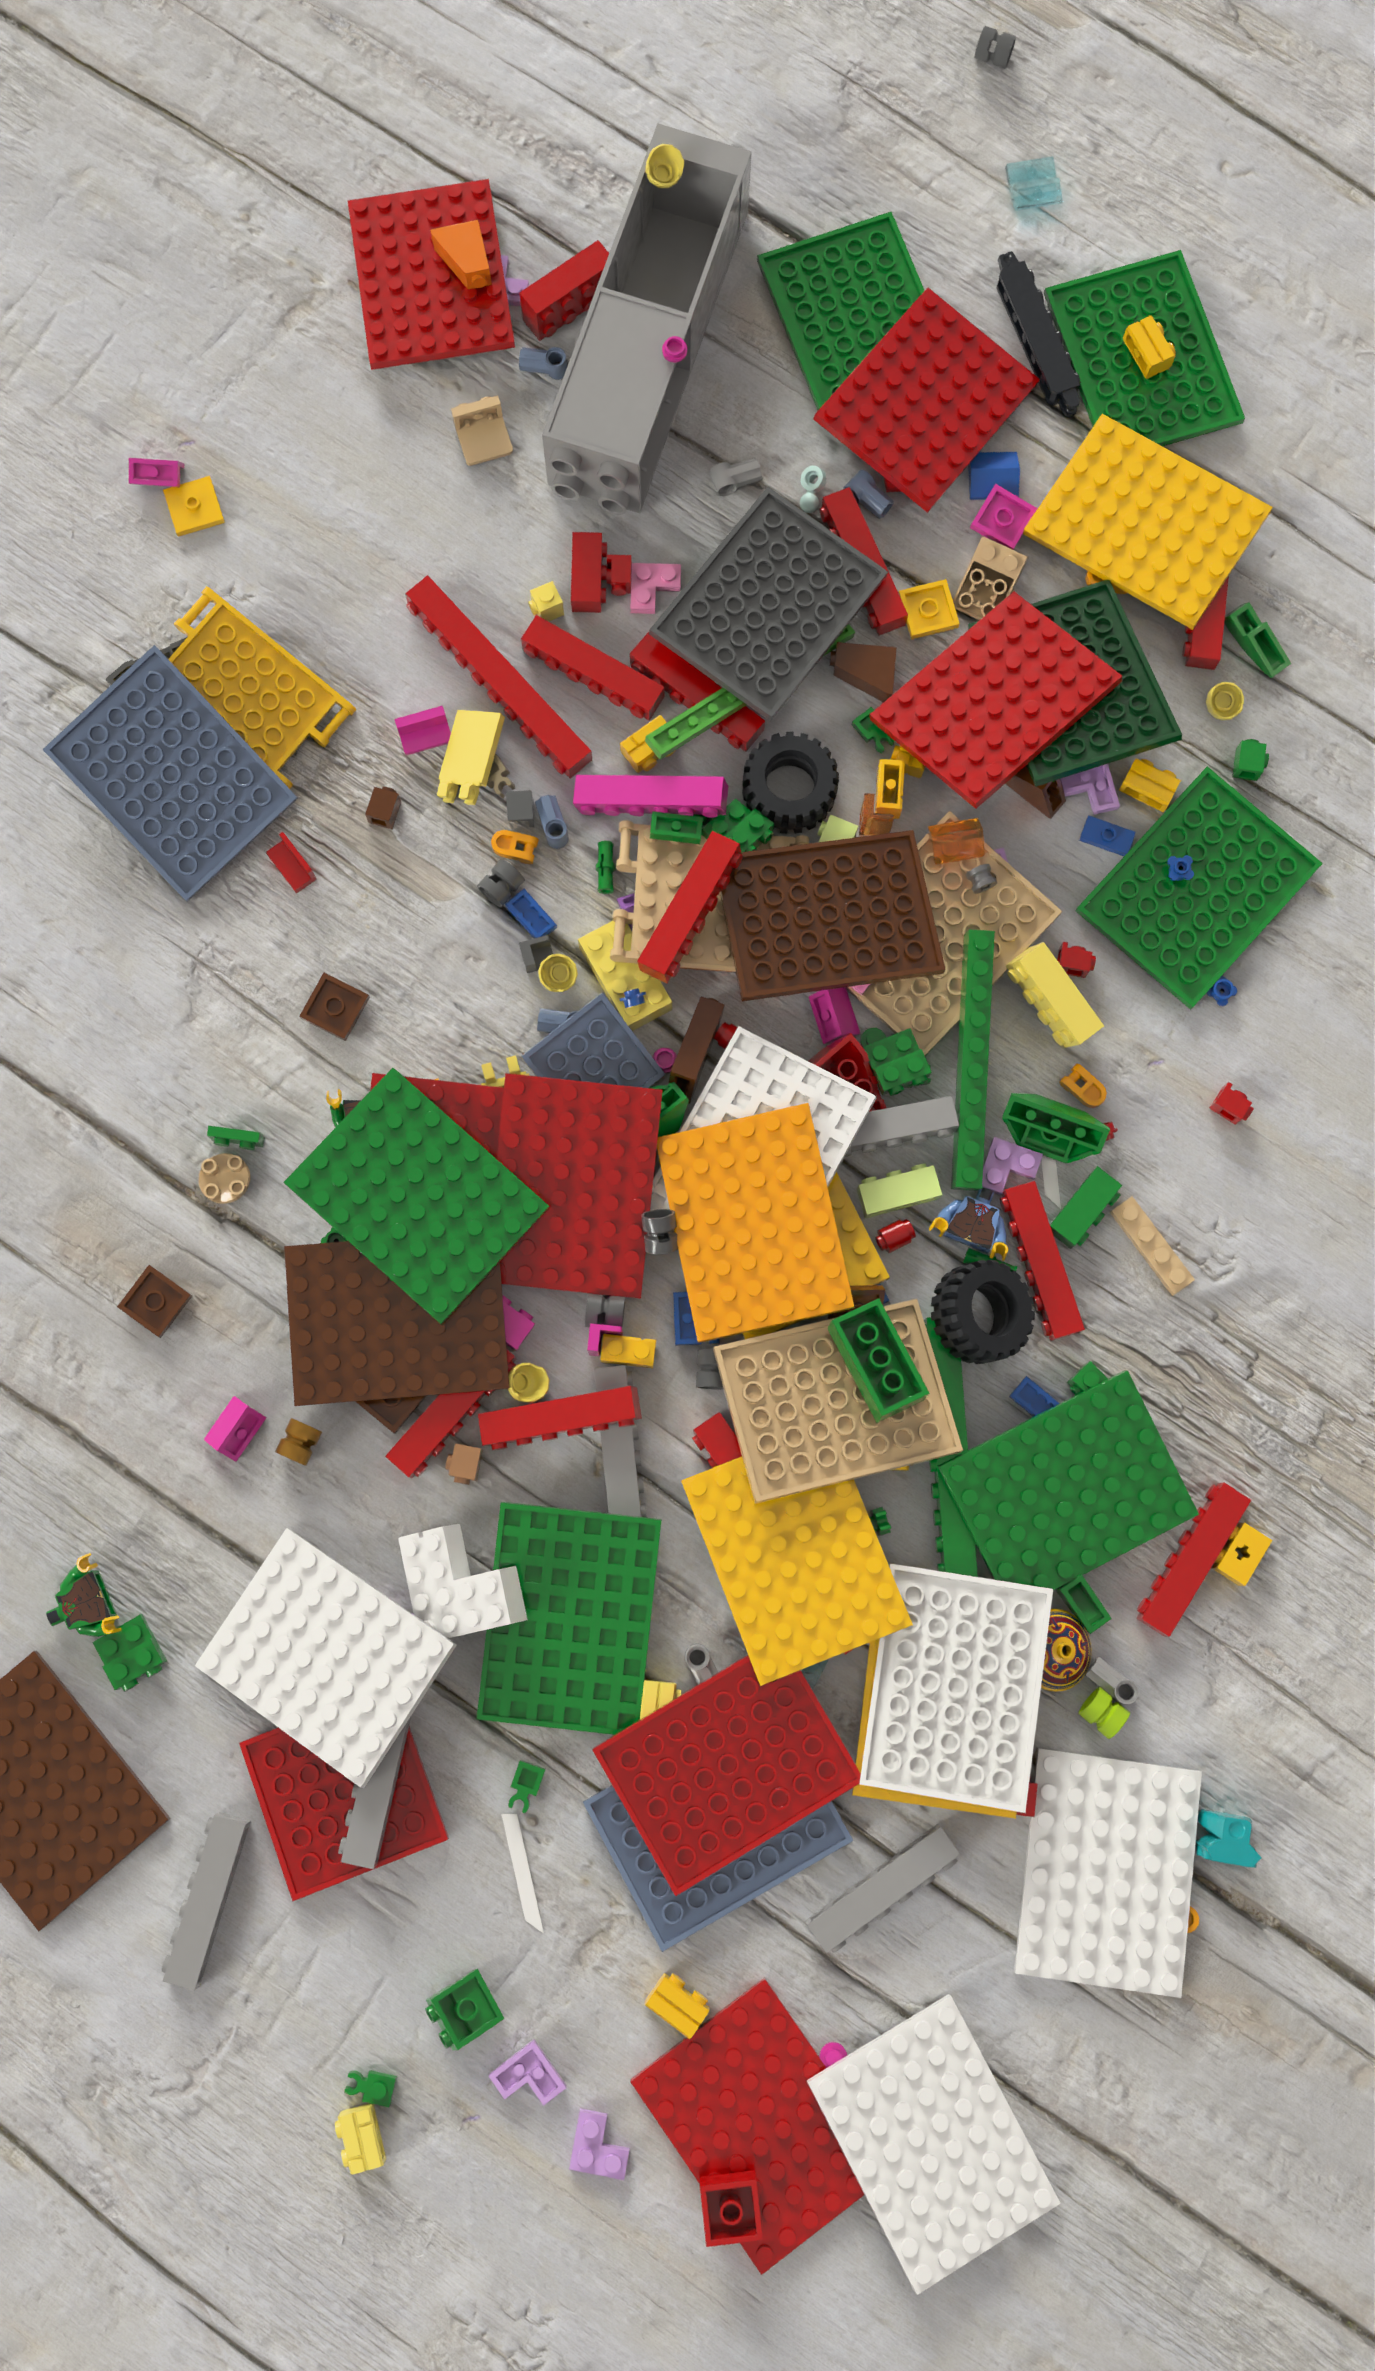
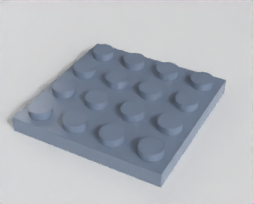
M603 993L592 999L520 1056L537 1077L649 1088L665 1075Z

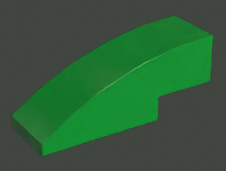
M1250 602L1238 606L1225 616L1224 624L1251 660L1268 677H1274L1292 664L1267 621L1263 623L1260 621Z
M1082 1574L1069 1583L1055 1589L1089 1634L1112 1619Z

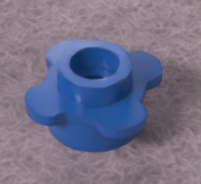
M1188 855L1183 858L1171 856L1167 861L1169 865V878L1173 881L1191 880L1194 876V872L1191 870L1192 858Z
M1221 976L1208 990L1207 995L1216 999L1219 1006H1225L1228 1003V999L1237 994V988L1233 986L1232 982Z
M639 988L624 992L625 997L620 998V1001L624 1002L625 1008L645 1003L643 995H646V992L640 993Z

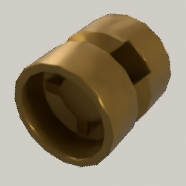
M291 1418L285 1429L287 1436L280 1439L275 1452L307 1466L313 1453L310 1448L317 1445L322 1431Z

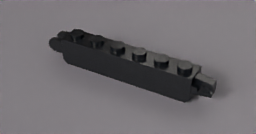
M1012 251L1001 254L998 258L1000 275L996 289L1033 373L1040 379L1038 384L1044 398L1050 405L1059 404L1064 416L1073 417L1080 404V398H1078L1079 395L1077 393L1081 385L1080 377L1077 372L1074 373L1071 357L1062 346L1061 334L1055 330L1052 314L1049 310H1046L1043 294L1034 283L1033 271L1028 269L1025 261L1019 262Z

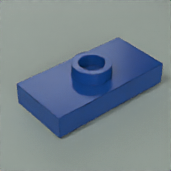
M1088 815L1079 841L1125 856L1130 851L1136 832Z
M525 888L505 904V907L533 938L549 935L557 928V924Z
M1027 1376L1024 1377L1009 1396L1032 1417L1060 1404Z

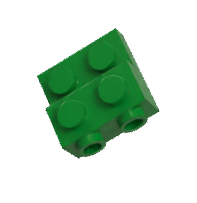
M735 798L727 805L726 815H718L702 828L701 835L708 839L711 832L714 831L740 843L741 852L756 851L762 843L764 845L767 844L773 837L774 823L762 815L756 808L750 811Z
M911 1028L863 1047L867 1052L870 1060L868 1061L873 1075L876 1077L882 1096L888 1093L890 1096L897 1095L904 1091L903 1087L913 1084L914 1087L922 1085L928 1081L927 1078L932 1073L922 1049L918 1047Z
M143 1614L119 1626L118 1628H122L120 1632L106 1634L92 1642L104 1664L102 1667L114 1690L123 1689L124 1692L139 1684L137 1679L145 1674L148 1678L163 1670L161 1665L167 1662Z
M474 1969L461 1979L426 1999L428 2007L425 2008L426 2014L432 2023L438 2022L442 2030L438 2034L444 2047H451L452 2051H458L505 2019L478 1969Z

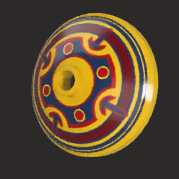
M1061 1609L1050 1610L1041 1689L1054 1692L1068 1690L1083 1679L1089 1668L1092 1653L1091 1641L1086 1629L1073 1614ZM1063 1646L1066 1648L1065 1655L1062 1653Z

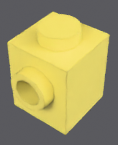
M553 581L530 590L531 601H528V604L534 616L538 615L549 622L564 615L563 601Z

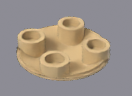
M222 1153L204 1160L201 1164L199 1186L202 1193L209 1200L215 1203L227 1204L238 1200L247 1191L250 1184V1171L240 1156Z

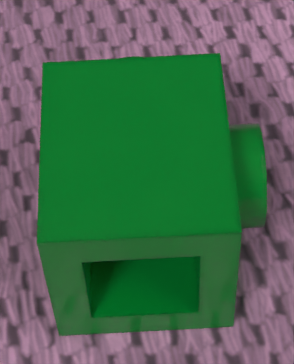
M1255 739L1242 740L1235 749L1232 778L1257 781L1263 774L1264 768H1267L1269 762V753H1266L1267 744L1259 743Z
M1089 1361L1067 1383L1071 1386V1392L1077 1395L1108 1378Z

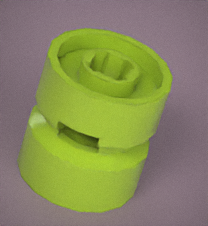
M1098 1687L1084 1701L1078 1714L1089 1724L1097 1723V1730L1107 1739H1111L1126 1723L1130 1716V1711L1118 1702L1112 1703V1696L1101 1687Z

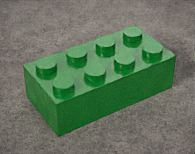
M879 1298L831 1321L827 1329L876 1423L924 1401L930 1394Z

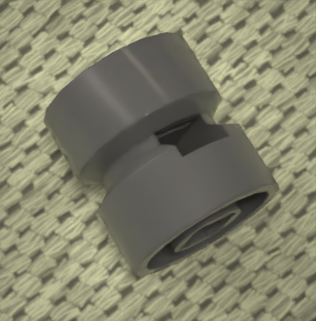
M984 26L976 47L974 59L986 63L992 60L993 65L1006 69L1015 45L1016 36L1006 32L999 35L997 29ZM992 41L997 42L994 53L989 52Z
M500 859L491 869L492 875H486L477 887L491 902L499 907H503L511 897L510 892L516 891L525 879L515 867L507 861Z
M656 1209L641 1215L643 1231L647 1232L644 1236L646 1253L666 1254L678 1249L677 1234L673 1231L677 1227L674 1210Z
M589 1293L585 1327H590V1323L623 1327L625 1297L611 1295L608 1299H605L602 1294Z
M713 1349L698 1350L697 1365L701 1367V1370L696 1373V1388L724 1390Z

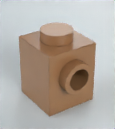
M455 1443L453 1454H448L445 1467L446 1470H449L448 1475L455 1477L454 1482L470 1485V1480L477 1481L483 1449Z

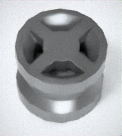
M989 864L977 866L966 873L967 879L973 884L972 890L974 894L984 892L997 884L996 878L992 877L990 873L991 867Z

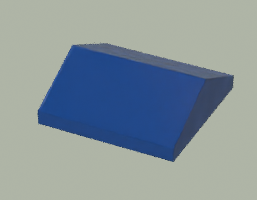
M979 452L968 465L970 500H986L995 484L1019 497L1020 466L1017 452Z

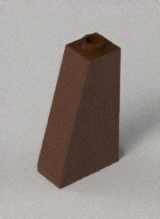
M700 997L670 1073L669 1083L675 1082L689 1099L688 1104L691 1103L725 1007V1004L713 998Z

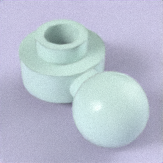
M817 466L807 467L801 475V485L807 491L800 499V507L806 513L816 511L819 506V499L816 493L820 492L827 482L826 473ZM818 477L817 482L814 484V479Z

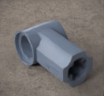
M522 347L519 354V369L521 371L548 374L555 380L563 379L568 366L564 350L559 347H552L548 350Z
M860 470L843 487V489L850 487L857 504L860 502L879 519L883 518L894 504V501L876 486L873 477L865 470Z
M555 795L542 796L535 801V805L545 832L546 841L550 847L561 849L568 843L569 837ZM554 831L563 832L558 837L551 836V833Z
M540 1008L537 1031L551 1033L577 1011L570 1013Z

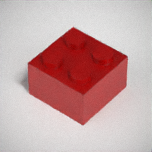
M755 2170L699 2177L706 2247L763 2240Z

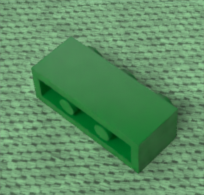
M1097 1166L1050 1224L1053 1236L1070 1249L1076 1244L1081 1246L1090 1235L1086 1232L1092 1224L1096 1227L1106 1215L1102 1211L1107 1204L1112 1207L1121 1196L1118 1190L1122 1185Z

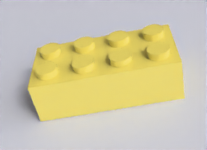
M611 921L579 938L578 944L608 1000L630 1029L634 1031L671 1011L672 1000L661 981L640 971L638 964L614 962L610 959L615 922ZM625 924L623 949L631 951L632 930L628 924ZM639 988L640 993L646 992V995H643L645 1003L625 1008L624 1002L620 1001V998L625 997L624 992Z
M1044 942L1029 947L1005 965L1009 970L1007 972L1009 978L1015 984L1018 983L1024 991L1022 992L1023 997L1029 1004L1035 1006L1038 1010V1018L1044 1025H1049L1054 1032L1052 1034L1054 1040L1060 1046L1063 1045L1066 1048L1081 1045L1104 1027L1101 1020Z

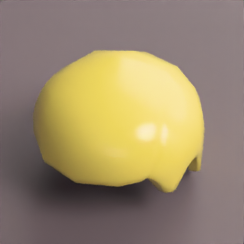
M661 144L651 150L645 166V173L650 183L658 188L667 189L678 183L684 168V159L680 150L670 144Z
M1221 682L1212 687L1207 694V710L1216 719L1231 720L1243 709L1244 696L1242 689L1235 683Z
M563 954L549 955L541 962L538 970L541 984L551 992L569 990L575 984L578 975L576 964Z
M526 1362L515 1365L508 1373V1391L517 1401L524 1403L536 1402L543 1399L549 1390L550 1380L543 1367Z

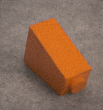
M478 220L430 230L435 251L467 289L492 285Z

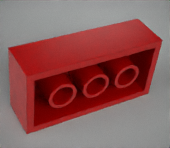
M599 240L519 292L522 319L539 341L545 337H551L557 329L565 324L572 323L578 315L589 310L609 256V252Z

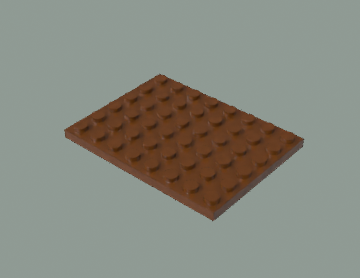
M913 830L741 852L743 858L737 869L733 868L729 875L730 882L727 888L720 891L742 1002L944 974L946 970Z
M348 1241L284 1246L294 1406L509 1389L500 1262L441 1325Z
M33 1651L0 1679V1883L39 1932L171 1818L39 1652Z

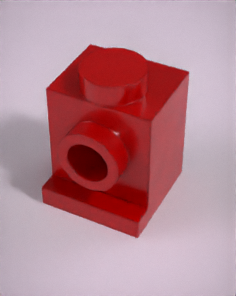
M607 554L606 583L611 584V593L616 596L631 594L632 555Z
M1063 942L1058 950L1057 961L1067 975L1085 978L1090 971L1094 970L1096 956L1092 955L1093 952L1086 951L1084 947L1072 946L1068 948V942Z
M1228 1082L1221 1088L1209 1108L1236 1125L1242 1119L1246 1121L1254 1108L1251 1106L1252 1102L1247 1099L1248 1097L1239 1090L1233 1091L1230 1089L1233 1084Z

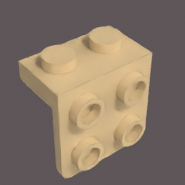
M498 395L484 397L480 401L469 404L462 403L455 408H451L453 423L467 465L472 466L512 454L513 447L502 416Z

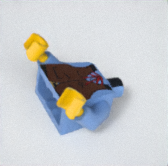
M983 1187L978 1191L975 1199L965 1196L963 1200H954L944 1207L929 1227V1231L933 1228H938L941 1232L939 1237H948L986 1254L991 1251L990 1258L992 1259L995 1253H998L1002 1256V1261H1004L1008 1253L1004 1220L999 1216L1000 1210L990 1205L994 1192Z

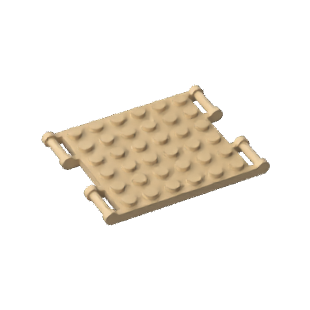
M628 820L619 823L621 840L620 855L616 861V869L620 872L636 873L633 913L623 909L613 911L615 928L613 949L610 951V959L612 961L638 964L637 960L707 841L704 836L701 835L700 844L649 839L651 825L634 824ZM631 835L638 836L637 861L629 859ZM773 835L767 844L764 845L762 843L757 850L809 844V837L804 835L797 837ZM720 893L717 896L718 902L712 912H708L705 917L706 922L703 930L699 934L696 933L692 940V949L687 956L684 955L682 957L680 967L736 972ZM625 924H633L631 951L623 949Z

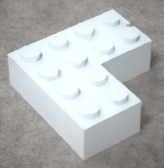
M460 1524L442 1526L398 1538L414 1616L447 1639L527 1620L516 1566L471 1576Z

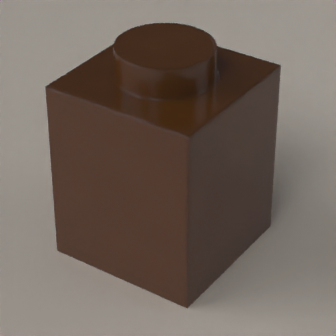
M385 786L382 789L374 787L365 813L368 823L393 829L401 805V799L396 790Z

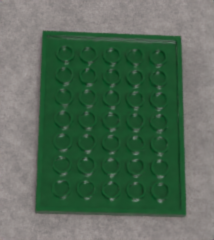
M1104 580L1031 604L1122 675V682L1026 765L1035 787L1182 740V732L1110 580ZM978 621L968 624V630Z

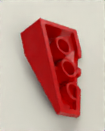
M848 1033L824 1047L808 1061L875 1095L876 1100L869 1112L887 1108L877 1087L876 1077L873 1075L868 1061L870 1060L867 1052L852 1033Z

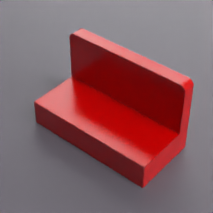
M281 832L279 836L282 841L266 851V854L297 894L317 880V878L285 833Z

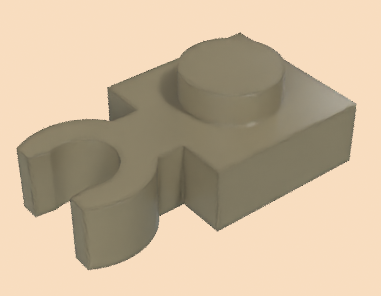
M495 753L487 786L491 789L494 787V791L501 798H504L503 787L508 785L514 790L515 785L506 777L510 772Z

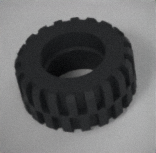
M786 732V735L782 737L777 733L771 735V741L769 742L767 739L759 742L758 749L753 748L750 752L749 760H746L744 766L742 795L743 800L746 801V807L750 811L756 808L762 815L772 821L774 827L779 828L782 834H787L788 830H794V834L802 833L803 827H806L807 830L815 828L816 822L822 823L827 817V812H831L837 796L839 772H837L838 765L836 760L830 758L831 751L827 747L822 749L820 747L821 741L816 738L811 741L808 739V734L801 733L800 736H794V732ZM795 766L803 769L810 775L814 782V788L805 798L795 801L784 800L769 790L767 777L779 767Z
M996 1260L972 1262L952 1269L951 1272L946 1273L941 1278V1283L937 1284L934 1290L936 1296L932 1297L931 1306L934 1307V1312H931V1320L935 1321L936 1327H934L936 1335H940L942 1339L940 1340L944 1348H950L949 1353L955 1358L961 1357V1360L966 1363L985 1364L1017 1354L1021 1347H1024L1028 1342L1029 1338L1027 1335L1032 1334L1034 1327L1031 1321L1035 1320V1311H1032L1031 1306L1034 1304L1033 1298L1028 1295L1027 1291L1029 1288L1027 1284L1020 1281L1021 1276L1016 1271L1011 1272V1268L1004 1263L999 1264ZM976 1290L988 1299L993 1310L994 1320L989 1334L985 1333L977 1325L973 1317L972 1299Z

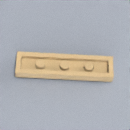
M1133 1196L1110 1211V1214L1172 1296L1195 1280Z

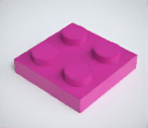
M995 484L970 528L984 537L1014 550L1023 535L1024 528L1038 508Z

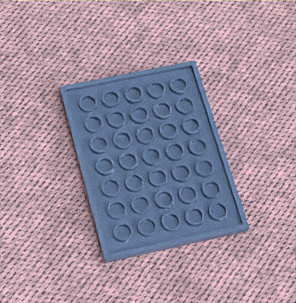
M155 645L42 749L187 902L298 799Z
M611 1785L583 1801L662 1952L853 1841L833 1802L830 1801L675 1897L614 1787Z

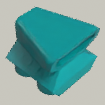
M1200 1809L1198 1811V1823L1209 1834L1196 1840V1855L1216 1862L1257 1868V1863L1262 1857L1250 1845L1252 1820L1246 1816Z

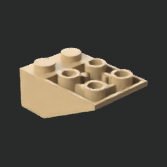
M982 536L953 599L955 609L981 620L1013 592L1029 557Z

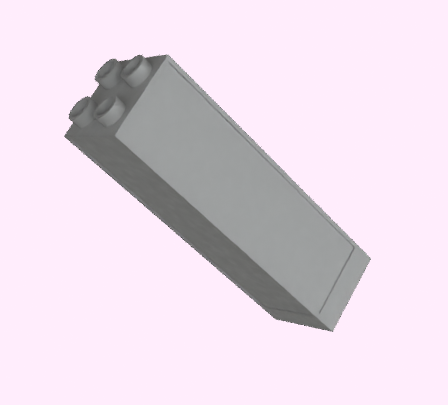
M657 123L542 434L547 482L558 496L567 500H578L580 495L597 500L602 509L616 515H623L626 513V510L640 514L748 215L752 151ZM661 144L673 145L680 150L684 159L682 176L678 183L669 189L656 187L650 183L645 173L647 158L651 150ZM672 336L682 338L687 345L686 357L677 363L669 362L662 354L664 342Z

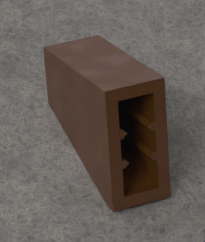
M837 642L836 651H831L829 666H834L833 676L884 703L893 695L897 647Z
M1027 766L1005 783L1050 819L1066 802L1060 779L1035 787Z

